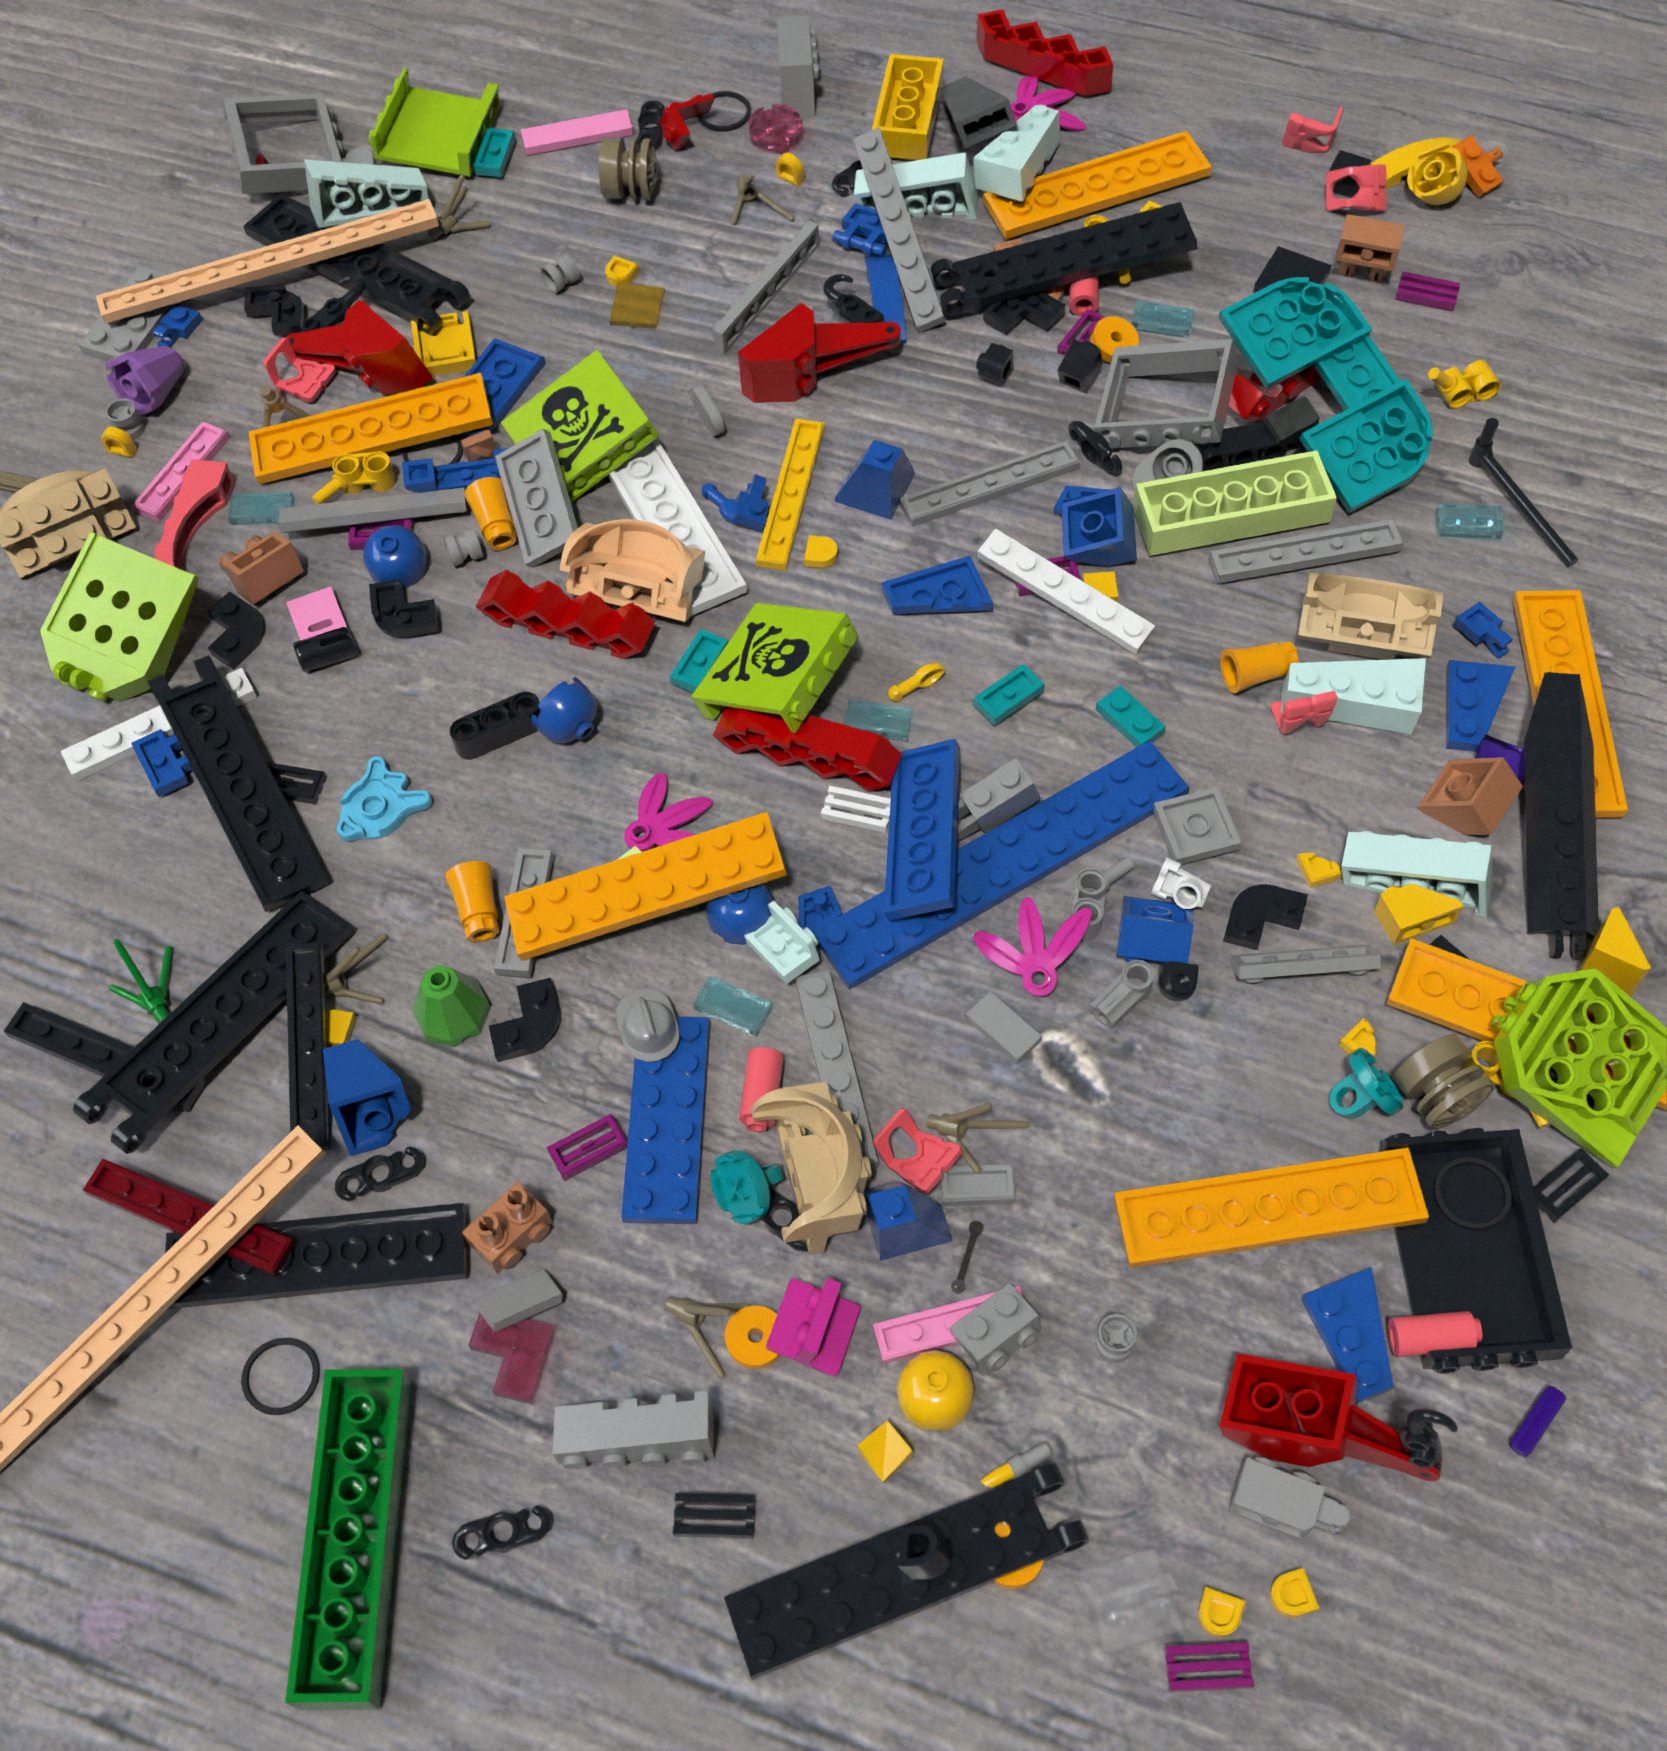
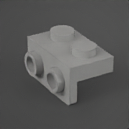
M1010 1283L950 1327L951 1335L975 1362L976 1371L981 1376L986 1375L989 1371L995 1372L1001 1369L1007 1363L1010 1355L1019 1348L1025 1349L1032 1345L1041 1332L1039 1315Z

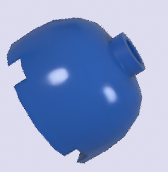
M399 525L384 526L376 530L367 539L363 549L364 565L372 580L376 583L401 580L403 589L417 583L425 573V564L428 558L427 551L420 538L407 527Z
M576 677L572 678L574 683L570 685L563 681L553 688L538 704V707L542 710L538 718L534 714L531 718L532 725L541 734L558 743L572 742L578 738L583 740L594 729L592 724L597 714L595 697L589 688Z
M762 883L707 901L706 915L712 932L714 934L716 932L724 938L725 942L730 944H747L744 935L758 930L766 924L771 916L768 904L773 899L769 889Z

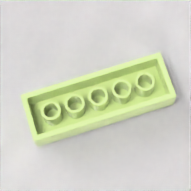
M1316 450L1137 483L1133 505L1149 556L1328 523L1331 521L1337 497Z

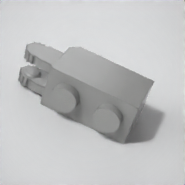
M1017 758L959 794L961 800L958 801L957 820L968 813L971 816L957 825V839H963L978 829H981L983 833L989 832L1041 799L1033 781Z
M1247 1457L1240 1471L1228 1510L1229 1513L1295 1539L1308 1535L1313 1528L1323 1532L1328 1531L1334 1535L1336 1533L1340 1534L1341 1530L1347 1526L1346 1524L1351 1521L1350 1510L1347 1509V1506L1345 1507L1343 1504H1338L1335 1500L1324 1497L1325 1487L1316 1484L1317 1480L1312 1476L1301 1472H1293L1292 1475L1277 1469L1278 1465L1271 1460L1262 1457H1255L1253 1460Z

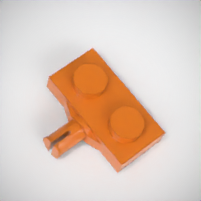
M1472 135L1451 147L1456 148L1464 157L1468 168L1467 183L1478 198L1497 188L1504 181L1492 164L1503 157V152H1499L1500 148L1496 147L1485 154Z

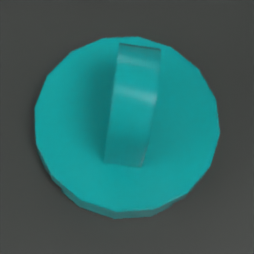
M1360 1047L1349 1054L1348 1059L1354 1072L1333 1087L1329 1100L1332 1109L1347 1119L1360 1117L1376 1105H1379L1382 1110L1391 1116L1402 1110L1404 1106L1403 1098L1387 1072H1384L1383 1069L1378 1071L1372 1065L1376 1062L1375 1057L1366 1049ZM1350 1091H1356L1357 1099L1351 1107L1344 1108L1342 1104L1344 1095Z
M732 1150L717 1157L714 1161L716 1168L711 1170L710 1180L713 1194L720 1208L724 1212L729 1210L735 1216L731 1219L743 1225H748L763 1218L769 1209V1186L784 1179L780 1164L760 1167L754 1158L739 1150Z

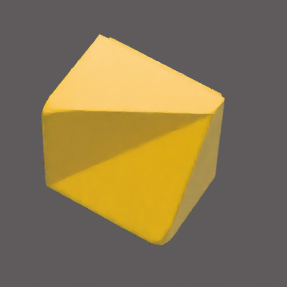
M888 1420L857 1446L859 1455L882 1483L913 1458L912 1449Z

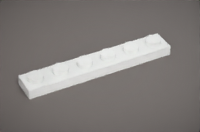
M996 528L978 550L977 558L1137 655L1154 632L1155 625Z
M242 668L221 677L236 707L257 698ZM157 706L62 750L61 754L74 780L79 781L135 755L132 742L162 729L166 738L174 735L160 706ZM202 712L198 714L197 719H205L209 714Z

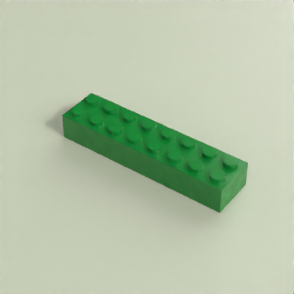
M403 1369L325 1370L285 1703L297 1710L380 1709L412 1381Z

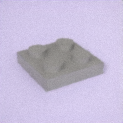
M1218 787L1154 803L1153 812L1172 859L1181 863V865L1240 850L1241 839Z

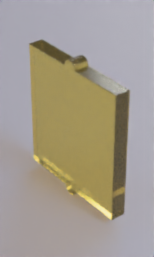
M618 284L609 320L610 325L628 326L631 329L636 327L657 329L665 288L644 286V284Z

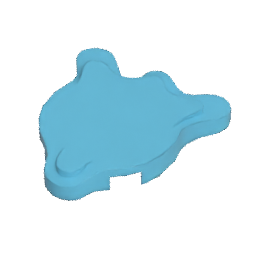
M372 757L367 762L364 776L353 784L341 799L342 809L336 831L343 841L348 842L358 839L386 837L397 830L409 815L430 808L432 805L430 794L425 790L404 791L409 784L407 775L388 771L387 764L382 757Z

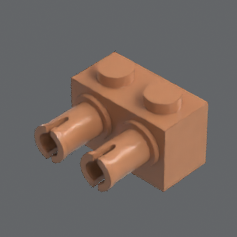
M1347 214L1335 259L1336 261H1341L1339 266L1340 274L1345 276L1347 267H1349L1348 277H1353L1358 272V265L1370 267L1367 274L1369 280L1374 282L1376 273H1379L1377 283L1383 282L1386 279L1387 270L1394 272L1405 225Z
M273 531L264 538L253 535L252 538L256 543L248 538L244 551L239 554L226 552L231 559L224 554L220 558V567L227 571L236 592L251 604L265 599L270 593L282 585L290 583L296 576L304 572L291 542L276 531Z
M517 1181L486 1211L480 1214L462 1234L468 1245L498 1275L504 1268L509 1269L513 1267L521 1258L522 1252L532 1242L537 1243L541 1241L549 1232L553 1222L548 1210Z

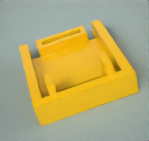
M468 311L462 312L464 324L460 325L457 312L439 315L442 319V326L432 335L420 331L417 323L411 321L414 350L432 376L470 370L477 361ZM426 322L423 323L424 329L430 328Z

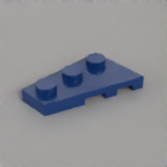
M1449 660L1446 667V749L1478 752L1485 734H1488L1516 666Z
M1372 1267L1304 1294L1301 1301L1337 1370L1356 1374L1358 1389L1355 1404L1357 1405L1390 1391L1394 1385Z

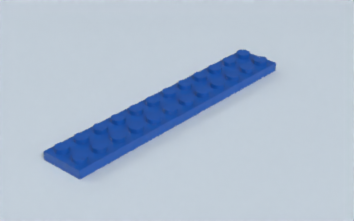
M1149 740L957 849L954 907L888 920L884 914L885 891L812 931L818 941V947L847 988L851 990L1154 814V803L1187 795L1190 787Z

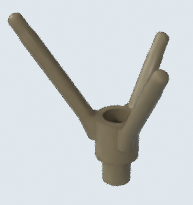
M460 174L445 209L437 219L439 226L431 228L427 232L433 240H436L442 234L446 235L450 231L453 233L460 230L490 227V222L488 221L458 224L452 216L467 191L466 186L462 187L465 179L463 174Z
M744 174L738 176L737 188L739 192L731 220L732 225L737 223L743 202L745 200H752L755 197L790 221H794L795 217L756 188L753 183L755 178L753 174H750L748 177Z
M263 385L260 388L261 400L264 403L263 428L270 426L273 413H279L283 409H287L302 418L312 415L281 397L283 393L281 388L274 389L269 385Z
M385 933L374 939L362 950L359 947H355L330 973L324 975L325 996L334 993L335 996L350 997L377 1004L384 1002L382 997L347 989L344 974L387 939Z
M986 1103L958 1114L950 1115L943 1113L941 1116L930 1114L927 1118L926 1126L927 1128L937 1130L939 1135L946 1136L948 1142L959 1145L963 1151L961 1155L976 1174H979L981 1168L960 1141L964 1137L968 1128H1028L1029 1123L1027 1121L966 1120L991 1110L992 1105Z
M672 1296L668 1297L664 1309L675 1314L677 1320L684 1322V1327L693 1336L718 1378H724V1371L698 1328L703 1323L706 1315L730 1317L731 1312L739 1311L750 1305L748 1303H700L687 1298L680 1300Z

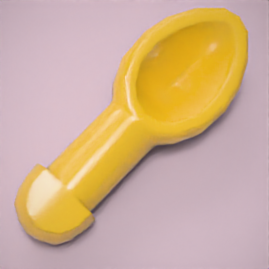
M929 663L920 667L912 677L898 685L894 684L888 689L889 699L898 702L902 700L903 696L917 688H928L942 677L945 672L944 666L940 663Z

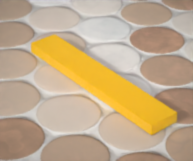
M795 419L758 549L756 567L787 571L825 431L824 422Z

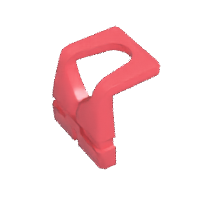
M1340 106L1333 127L1311 118H1304V116L1296 113H1290L1282 145L1294 149V147L1299 148V151L1327 153L1330 150L1344 107ZM1330 136L1327 145L1320 142L1317 137Z
M1384 164L1346 167L1327 172V211L1355 208L1364 211L1385 212L1386 189L1384 187H1386L1387 166ZM1347 176L1352 177L1360 187L1356 195L1350 199H1338L1333 195L1335 183Z
M285 337L281 338L263 361L269 378L276 388H281L287 394L295 398L300 397L302 401L309 403L314 402L323 390L322 386L325 387L336 373L333 365L325 363L322 365L319 362L297 358L289 339ZM282 352L287 361L297 368L298 376L283 380L279 378L275 363L279 353Z
M1330 691L1314 695L1311 698L1304 697L1284 703V713L1280 712L1281 701L1272 703L1270 708L1281 733L1288 734L1306 723L1307 720L1311 721L1316 727L1323 726L1331 716L1338 696L1336 691Z
M904 1108L897 1111L872 1142L890 1170L925 1194H929L943 1178V1172H947L963 1154L959 1145L950 1141L946 1143L942 1138L918 1130L909 1112ZM896 1127H900L915 1141L917 1155L905 1159L894 1158L889 1144V1136Z

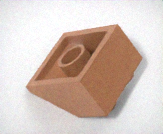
M1504 757L1449 760L1418 805V808L1422 813L1463 835H1491L1523 786Z

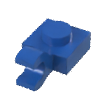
M175 304L160 320V325L153 331L154 336L162 338L157 343L158 347L168 346L171 348L178 337L187 339L203 321L200 312Z
M755 474L752 484L748 483L746 492L741 491L736 497L733 522L759 532L762 531L766 525L769 501L761 499L766 485V478Z
M1478 602L1456 617L1454 626L1476 645L1485 641L1491 654L1498 659L1509 652V649L1505 646L1510 644L1513 639L1509 634L1500 630L1503 621L1481 602Z

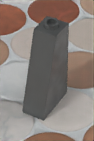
M966 76L940 88L964 148H968L1017 126L1007 97Z

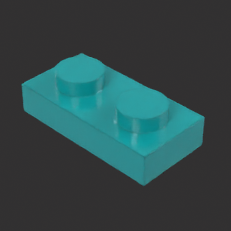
M487 128L473 165L476 175L502 177L516 139L514 130Z
M700 629L670 674L671 684L694 693L729 640Z
M1023 663L975 696L973 705L995 726L1043 693L1045 684Z
M1121 685L1096 703L1095 710L1136 748L1149 740L1153 743L1165 734L1166 726Z

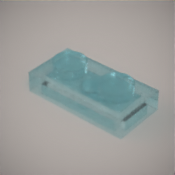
M1136 301L1132 325L1136 331L1189 338L1194 309Z
M1437 505L1435 511L1437 537L1502 538L1504 533L1502 506Z
M712 976L708 977L693 1003L694 1010L754 1037L758 1036L773 1009L772 1002Z

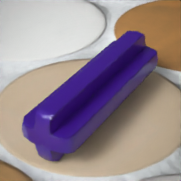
M1548 1386L1543 1391L1509 1442V1446L1514 1452L1522 1457H1528L1566 1401V1395L1554 1386Z

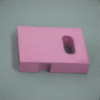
M331 586L286 602L300 640L337 628L347 627Z

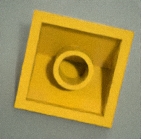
M1618 906L1611 909L1595 935L1579 971L1596 968L1632 997L1651 967Z

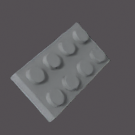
M138 266L122 288L168 274ZM175 304L106 324L100 316L78 346L83 354L110 361L127 352L144 350L154 339L153 331L160 325V320Z
M541 429L495 456L525 565L532 568L562 552L568 537L578 529L551 433L545 429Z

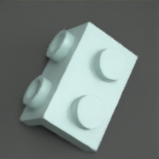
M772 901L768 904L771 916L766 924L755 932L744 935L747 944L785 984H788L820 961L815 947L818 945V941L807 927L802 929L798 925L796 917L787 907L782 909L775 901Z

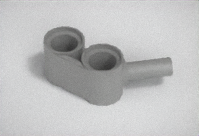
M1125 857L1104 872L1096 868H1085L1077 874L1071 916L1082 908H1089L1092 911L1091 919L1094 920L1089 923L1081 941L1094 940L1100 934L1104 914L1105 893L1110 889L1111 883L1134 868V863L1129 857ZM1091 887L1097 891L1089 892L1083 888Z

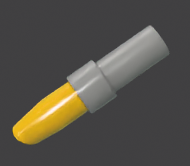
M1043 1442L1021 1455L1017 1454L1006 1460L1005 1464L983 1477L981 1483L994 1488L1013 1477L1016 1479L1027 1473L1031 1467L1051 1457L1052 1452L1046 1442Z

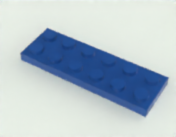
M956 739L901 751L902 756L892 778L884 898V914L888 920L954 907L960 746Z
M676 1017L679 1027V1041L676 1049L668 1057L660 1061L645 1062L635 1058L621 1215L623 1223L697 1224L710 1028L709 1017Z

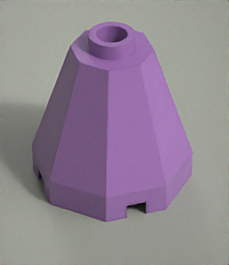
M168 346L127 352L106 363V370L111 368V373L107 375V381L118 399L131 400L135 407L138 408V415L141 416L153 411L162 404L183 373V360L176 350Z

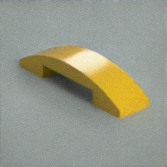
M1443 137L1418 141L1389 152L1372 162L1371 165L1384 164L1387 166L1386 187L1384 189L1400 185L1402 176L1408 175L1411 165L1414 167L1420 160L1418 156L1421 152L1439 144H1448L1451 148L1462 140Z

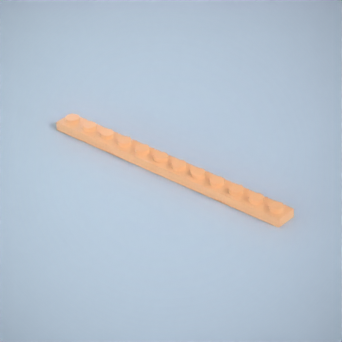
M427 199L96 296L101 317L106 324L403 236L438 227L439 223L431 201Z
M300 1126L291 1131L0 1413V1471L327 1154Z

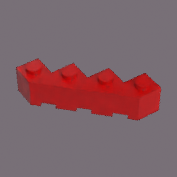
M1003 9L977 14L976 41L984 59L1083 96L1111 91L1114 63L1105 46L1079 51L1071 34L1045 39L1037 21L1011 26Z
M1314 365L1266 390L1255 372L1250 377L1237 373L1234 379L1229 407L1245 420L1258 423L1322 377Z
M505 570L489 579L475 606L499 626L512 628L513 624L528 628L529 634L551 640L554 635L569 639L570 645L594 651L596 646L611 650V656L622 659L643 650L656 622L646 614L643 608L634 603H629L613 610L604 603L601 597L593 594L591 591L571 599L558 585L551 583L549 580L530 588L522 582V579L517 574L509 570Z
M726 706L713 733L716 739L735 754L757 748L779 767L801 761L822 779L845 773L867 792L890 786L902 753L880 734L812 715H807L797 732L791 733L779 714Z

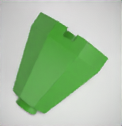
M438 965L424 973L412 1012L427 1041L456 1047L463 1043V1039L469 1036L474 1038L481 1034L491 1008L475 979L453 968Z

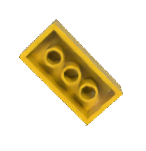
M899 54L889 55L872 130L880 128L890 157L911 160L928 158L942 94L940 88L943 87L944 59Z

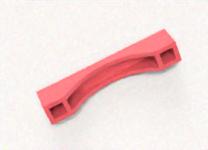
M191 459L188 470L183 473L179 494L174 497L171 515L165 521L161 541L155 547V559L182 570L185 552L192 537L212 515L227 506L235 484L227 462Z

